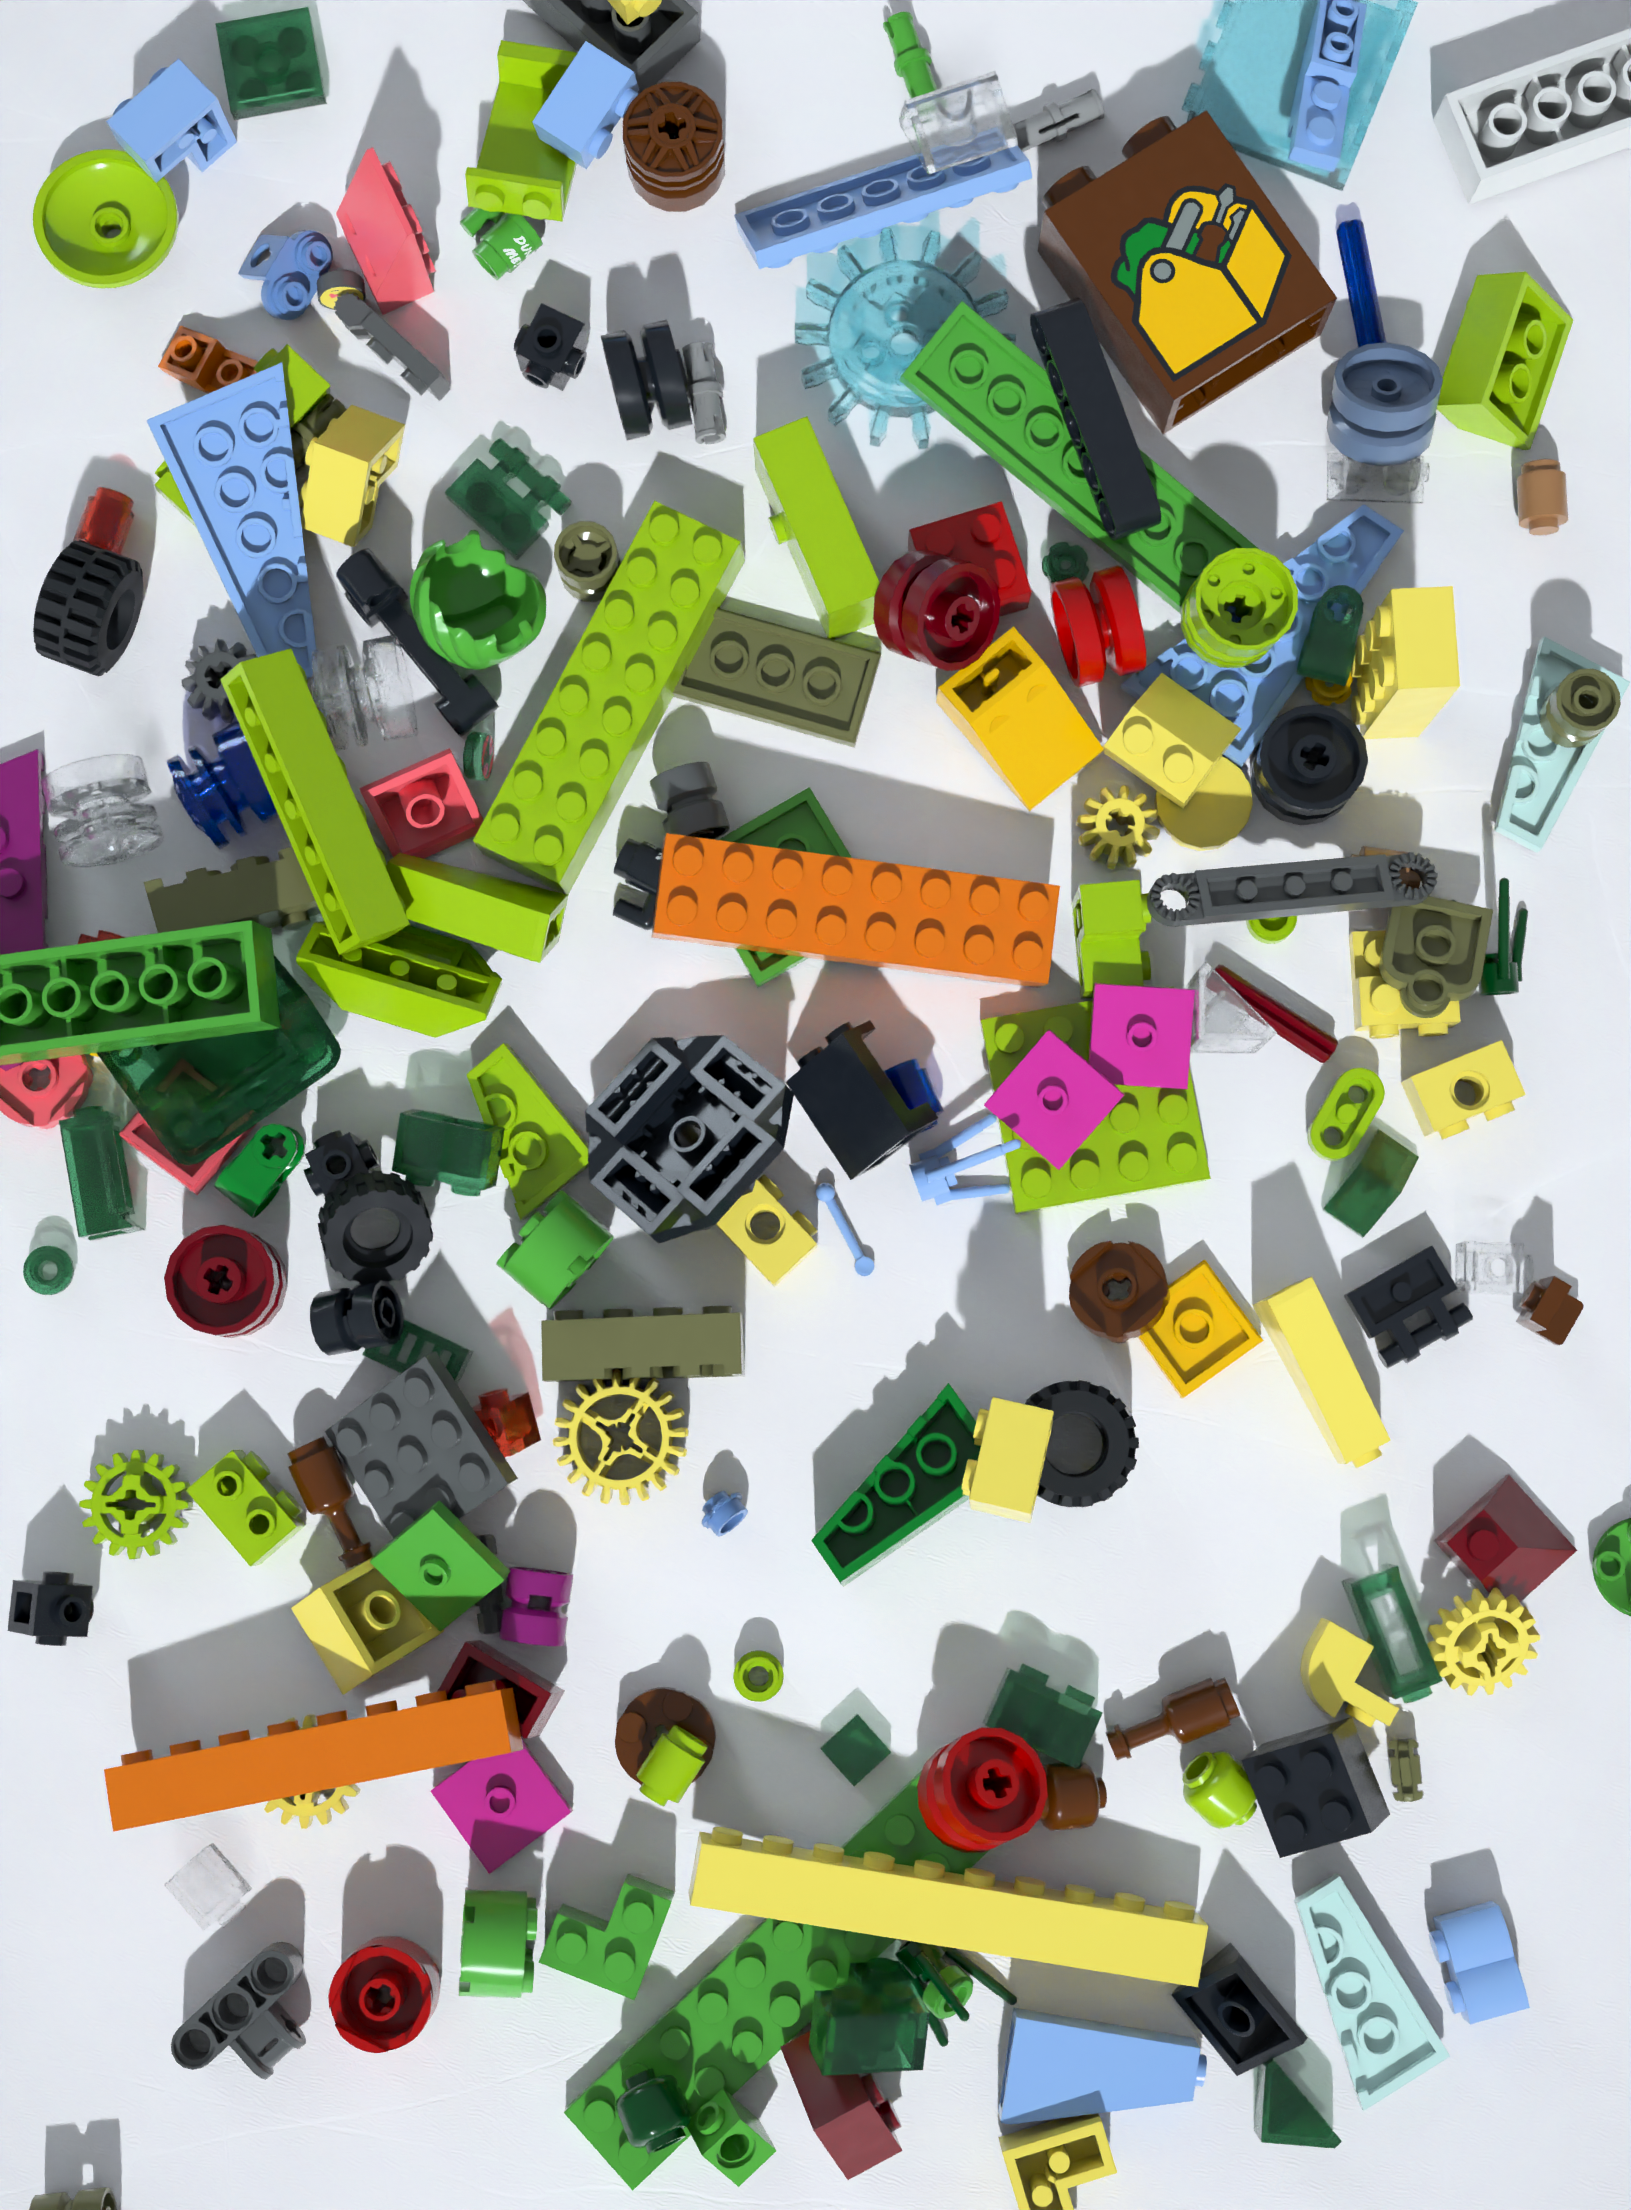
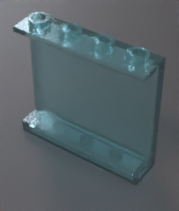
M1225 0L1216 23V28L1222 29L1220 38L1217 43L1208 41L1199 65V69L1206 72L1200 85L1191 83L1182 106V111L1189 113L1187 122L1207 110L1235 151L1343 191L1418 2L1399 0L1395 10L1369 0H1353L1367 4L1357 75L1350 87L1341 156L1334 172L1288 160L1291 138L1287 137L1291 111L1318 0Z

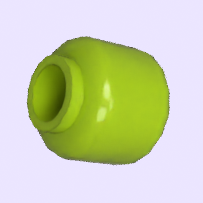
M1224 1751L1214 1753L1203 1752L1196 1756L1186 1767L1182 1777L1184 1799L1209 1825L1218 1829L1230 1827L1233 1824L1242 1825L1253 1816L1257 1808L1256 1796L1244 1766L1233 1755Z

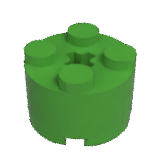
M564 1190L559 1191L545 1207L543 1212L547 1215L546 1217L538 1211L522 1227L518 1233L522 1237L520 1241L522 1244L519 1245L514 1242L496 1263L498 1267L549 1310L555 1307L577 1284L576 1281L594 1265L614 1238V1235Z
M465 1889L459 1996L521 1998L522 1993L533 1992V1949H526V1940L536 1941L538 1909L536 1908V1898L527 1897V1891Z

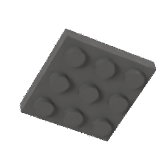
M436 1351L421 1358L325 1431L393 1538L439 1500L460 1520L518 1479Z

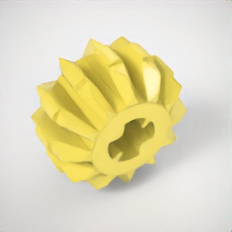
M1121 786L1116 799L1108 787H1104L1099 793L1101 803L1095 799L1087 798L1084 808L1090 815H1079L1076 825L1081 829L1088 830L1079 836L1078 843L1080 846L1095 844L1089 855V859L1093 862L1098 860L1102 853L1108 855L1106 862L1108 869L1116 867L1119 856L1122 857L1124 864L1128 868L1134 867L1137 862L1135 852L1141 856L1148 857L1152 852V847L1147 840H1156L1160 834V829L1149 825V823L1157 818L1158 812L1156 809L1141 810L1147 799V796L1143 793L1137 795L1134 801L1128 800V786ZM1112 819H1116L1119 825H1128L1124 836H1120L1117 830H1108Z

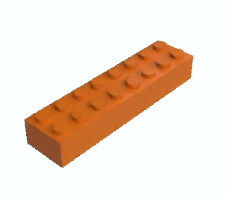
M666 833L663 840L651 938L1039 988L1049 983L1060 886Z

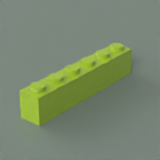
M291 648L240 662L220 679L338 954L341 955L389 938L410 925L406 916L405 903L393 886L386 869V860L383 852L374 842L367 825L365 810L356 800L349 784L346 766L334 749L327 732L325 717L317 709L307 686L308 681L304 669L297 663Z

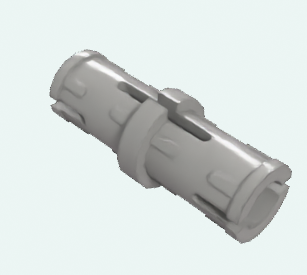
M1091 89L1087 93L1057 105L1052 102L1043 106V112L1016 124L1006 126V132L1021 151L1024 152L1051 139L1059 142L1067 138V132L1095 120L1103 119L1104 108L1096 90Z
M703 342L690 343L684 346L682 351L688 377L689 393H687L688 403L691 404L694 417L695 439L698 444H702L705 437V444H715L723 441L726 438L720 408V398L723 397L722 384L717 382L715 374L713 346L709 342L704 345Z

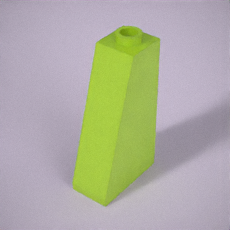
M398 853L387 862V872L396 892L405 903L408 920L541 963L559 942L568 900L567 894L403 853Z

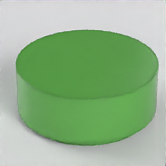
M948 1966L939 1973L959 1998L961 2004L965 2006L973 1991V1981L959 1966ZM930 1981L923 1994V2004L938 2019H945L955 2015L954 2010Z

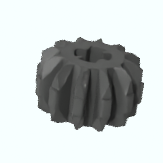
M217 639L215 650L212 653L205 646H198V654L202 657L200 662L194 660L185 661V667L193 675L182 679V686L186 691L192 692L187 699L188 703L193 709L202 708V715L205 719L212 721L220 713L222 720L225 723L231 724L234 719L233 708L223 685L221 684L218 687L216 682L240 662L257 658L256 654L246 655L247 649L240 642L235 643L228 649L224 640Z

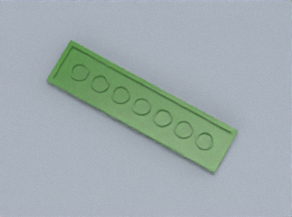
M963 301L955 308L899 379L900 382L1180 614L1181 605L1188 589L1203 569L1218 555L1235 548L1259 549L1140 449L1139 451L1159 502L1161 523L1113 541L1108 536L1101 521L1046 371Z

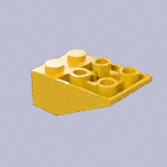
M1014 626L993 642L977 661L959 670L938 687L936 699L938 706L1029 812L1104 751L1046 663Z

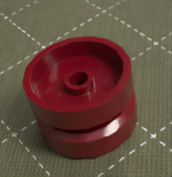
M929 550L910 551L895 560L883 575L874 597L873 620L877 635L886 648L901 656L921 661L945 671L961 670L977 661L991 644L999 624L1000 598L997 585L987 570L973 563L956 558L951 559L943 554Z
M226 1225L204 1227L184 1238L170 1255L164 1276L166 1297L176 1316L193 1330L226 1338L252 1335L269 1325L282 1308L288 1287L285 1265L276 1249L259 1235ZM226 1275L233 1281L229 1290L222 1287V1280Z

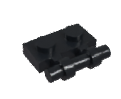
M1433 1246L1425 1248L1344 1295L1369 1339L1386 1330L1390 1335L1392 1343L1377 1352L1379 1359L1387 1369L1402 1360L1405 1363L1411 1362L1421 1355V1349L1440 1338L1444 1341L1449 1340L1459 1334V1327L1473 1320L1469 1308L1463 1302L1449 1311L1441 1298L1458 1288ZM1425 1308L1431 1321L1409 1333L1403 1320Z

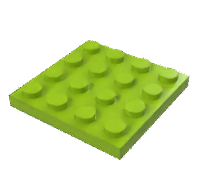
M1093 1000L981 1019L980 1026L993 1093L1049 1029L1088 1061ZM1190 1068L1188 1089L1116 1085L1125 1095L1060 1170L997 1117L1002 1144L1014 1139L1021 1141L1020 1148L1004 1154L1015 1214L1211 1179Z

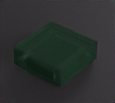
M858 1713L820 1746L824 1754L853 1786L857 1785L891 1753L888 1746Z

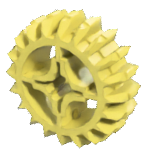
M619 1369L613 1370L611 1386L606 1387L605 1381L602 1379H593V1384L597 1391L592 1394L583 1384H578L575 1387L577 1394L583 1399L580 1405L569 1399L563 1401L562 1406L574 1414L571 1420L558 1417L555 1419L556 1426L569 1428L568 1437L554 1438L553 1445L557 1447L569 1445L570 1454L559 1457L557 1462L559 1466H565L572 1462L576 1464L577 1469L572 1471L567 1477L570 1483L579 1481L583 1476L589 1479L583 1487V1495L590 1496L595 1491L597 1485L603 1487L600 1495L601 1503H610L614 1489L619 1490L621 1505H629L631 1501L630 1489L636 1488L639 1498L645 1501L650 1498L649 1490L646 1486L647 1482L652 1481L654 1486L660 1491L667 1487L665 1480L659 1475L662 1469L674 1476L679 1473L680 1469L675 1464L668 1462L671 1454L678 1457H685L687 1455V1449L673 1446L674 1437L683 1438L688 1436L689 1430L682 1427L673 1429L671 1421L682 1418L685 1413L682 1408L674 1409L669 1413L666 1411L664 1406L672 1402L675 1397L671 1391L664 1393L659 1399L653 1396L659 1387V1380L652 1378L645 1390L639 1388L640 1378H631L629 1385H623L622 1372ZM630 1395L636 1397L626 1413L616 1420L607 1419L591 1410L599 1402L612 1396ZM649 1406L655 1412L661 1426L662 1443L660 1451L652 1448L640 1435L639 1427L644 1418L643 1415ZM635 1414L634 1419L629 1425L631 1428L628 1436L634 1440V1444L643 1449V1452L635 1447H630L627 1450L625 1446H621V1452L613 1451L609 1459H607L613 1449L611 1446L614 1443V1438L609 1435V1431L600 1426V1422L607 1427L616 1425L618 1429H621V1423L628 1424ZM583 1423L596 1431L602 1440V1450L594 1467L590 1465L583 1453L581 1445ZM626 1454L634 1455L651 1465L645 1472L631 1479L619 1480L606 1476L617 1460Z

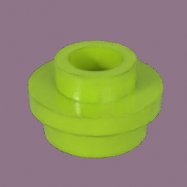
M755 1650L748 1652L739 1659L734 1669L733 1679L736 1689L744 1698L754 1702H763L771 1699L779 1692L783 1684L784 1672L781 1663L774 1655L766 1651ZM761 1666L767 1670L769 1677L766 1683L755 1685L751 1682L749 1672L753 1667Z

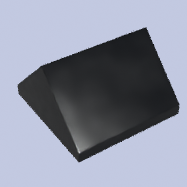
M1231 1942L1201 1967L1198 1987L1180 1985L1171 1994L1236 2076L1304 2044L1308 2038Z

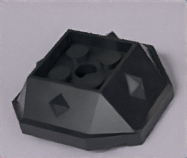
M724 1035L695 1036L675 1040L673 1037L651 1038L585 1111L586 1132L589 1134L588 1164L590 1183L658 1244L695 1231L710 1229L713 1225L717 1224L741 1196L753 1191L756 1179L784 1149L794 1093L786 1084Z

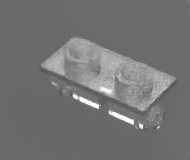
M1328 452L1327 500L1422 504L1424 482H1428L1429 462H1424V456H1419L1401 465L1376 466L1359 463L1342 453Z

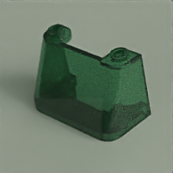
M275 955L274 962L281 1028L97 1053L173 1159L180 1164H198L328 1074L340 1059L341 1048L339 1042L307 993Z

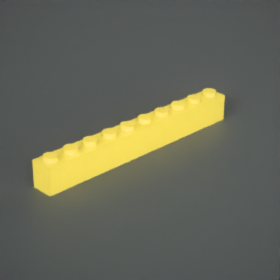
M714 1827L712 1833L699 1831L688 1892L690 1906L1198 1987L1208 1925L1195 1912L1194 1906L1183 1902L1165 1901L1164 1907L1147 1905L1144 1898L1129 1893L1118 1892L1115 1893L1114 1899L1095 1896V1890L1074 1884L1065 1885V1890L1061 1891L1045 1888V1882L1025 1876L1015 1877V1882L1012 1883L995 1880L996 1875L994 1873L976 1868H966L964 1875L945 1872L944 1865L928 1860H916L914 1866L896 1864L894 1863V1857L879 1852H865L864 1858L844 1855V1849L830 1844L817 1843L814 1844L813 1850L793 1847L794 1841L780 1836L765 1835L761 1842L743 1839L742 1832L726 1827Z

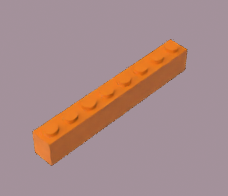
M493 1680L465 1686L466 1697L447 1700L446 1690L415 1696L417 1707L398 1710L397 1702L394 1700L365 1706L367 1717L349 1720L347 1710L316 1716L317 1727L299 1730L298 1720L267 1726V1737L250 1740L249 1730L219 1735V1746L202 1749L200 1740L169 1746L171 1756L153 1759L152 1749L120 1755L122 1766L104 1769L113 1832L523 1750L513 1688L497 1690L496 1681Z

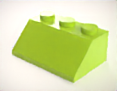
M1526 271L1477 275L1442 377L1443 382L1437 410L1458 429L1521 450L1531 449L1574 321Z

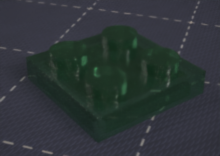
M308 7L215 23L230 112L234 120L327 104L313 21Z

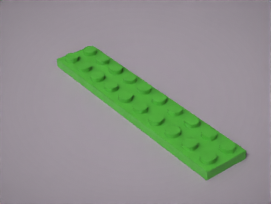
M922 1770L840 1847L844 1849V1855L864 1858L865 1852H879L894 1857V1863L908 1866H914L916 1860H928L944 1865L945 1872L963 1875L966 1868H972L988 1851L984 1853H962L944 1845L927 1828L918 1807L917 1784ZM765 1918L565 2108L564 2114L633 2191L691 2134L688 2128L685 2127L683 2129L686 2135L685 2138L652 2154H648L646 2147L635 2148L631 2146L615 2106L619 2096L628 2091L624 2081L653 2068L656 2077L661 2075L674 2076L678 2081L692 2118L701 2106L709 2102L722 2088L733 2096L781 2050V2046L797 2035L896 1939Z

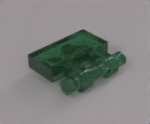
M499 438L489 449V453L499 463L490 470L477 458L445 491V495L451 503L517 561L549 527L548 520L538 511L543 506L549 505L556 513L562 515L570 507L572 501L560 491L561 484L550 475L544 477L529 463L530 457L519 447L512 448L502 438ZM517 477L531 490L522 498L506 484L510 479Z

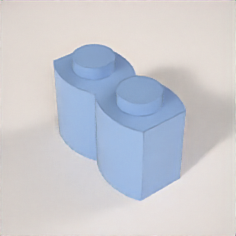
M1489 1901L1433 1917L1436 1930L1429 1932V1939L1438 1963L1446 1962L1451 1981L1444 1983V1990L1453 2014L1461 2012L1462 2018L1469 2024H1474L1530 2008L1522 1976L1514 1957L1508 1929L1498 1904Z

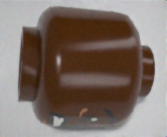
M1083 1761L1044 1765L1048 1797L1042 1816L1039 1819L1042 1825L1050 1831L1082 1829L1093 1826L1098 1818L1099 1809L1104 1808L1107 1802V1792L1103 1779L1101 1777L1096 1778L1092 1768Z

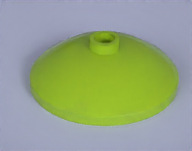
M102 149L88 151L63 162L44 181L36 197L33 209L34 234L48 262L69 280L93 288L122 287L148 276L168 256L178 232V207L175 196L165 177L156 183L127 152L120 150ZM113 229L121 230L120 234L114 238L106 237L107 233Z

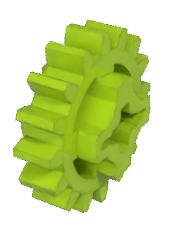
M133 1450L130 1462L124 1453H115L112 1455L113 1468L105 1463L98 1464L95 1468L101 1477L100 1480H88L84 1483V1486L93 1494L91 1499L79 1501V1507L91 1509L92 1516L82 1522L83 1527L96 1526L99 1531L94 1536L92 1542L97 1545L108 1540L111 1541L109 1554L112 1556L120 1555L125 1547H127L129 1559H140L143 1547L149 1556H156L160 1554L159 1541L167 1545H174L178 1540L172 1532L173 1528H187L189 1522L181 1517L180 1513L183 1509L192 1508L193 1502L183 1500L181 1492L191 1485L189 1481H175L174 1477L180 1470L177 1464H171L162 1468L164 1455L161 1453H154L148 1462H146L144 1450ZM126 1473L123 1476L122 1486L112 1495H107L114 1481ZM152 1475L161 1482L167 1495H161L152 1485ZM137 1497V1499L145 1500V1502H154L156 1506L145 1507L144 1510L136 1511L135 1509H128V1506H119L118 1502L128 1501ZM107 1513H111L121 1524V1533L112 1526ZM160 1514H166L158 1529L147 1536V1533L150 1532V1523Z

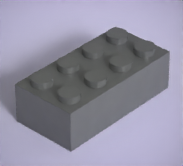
M523 0L578 52L584 42L587 41L634 71L639 94L644 89L655 85L701 40L698 12L685 0H662L659 7L653 13L646 17L639 16L628 25L607 0Z

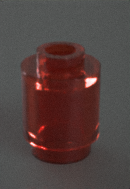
M98 487L94 496H89L73 541L82 540L121 555L135 516L131 511L134 501L116 490Z

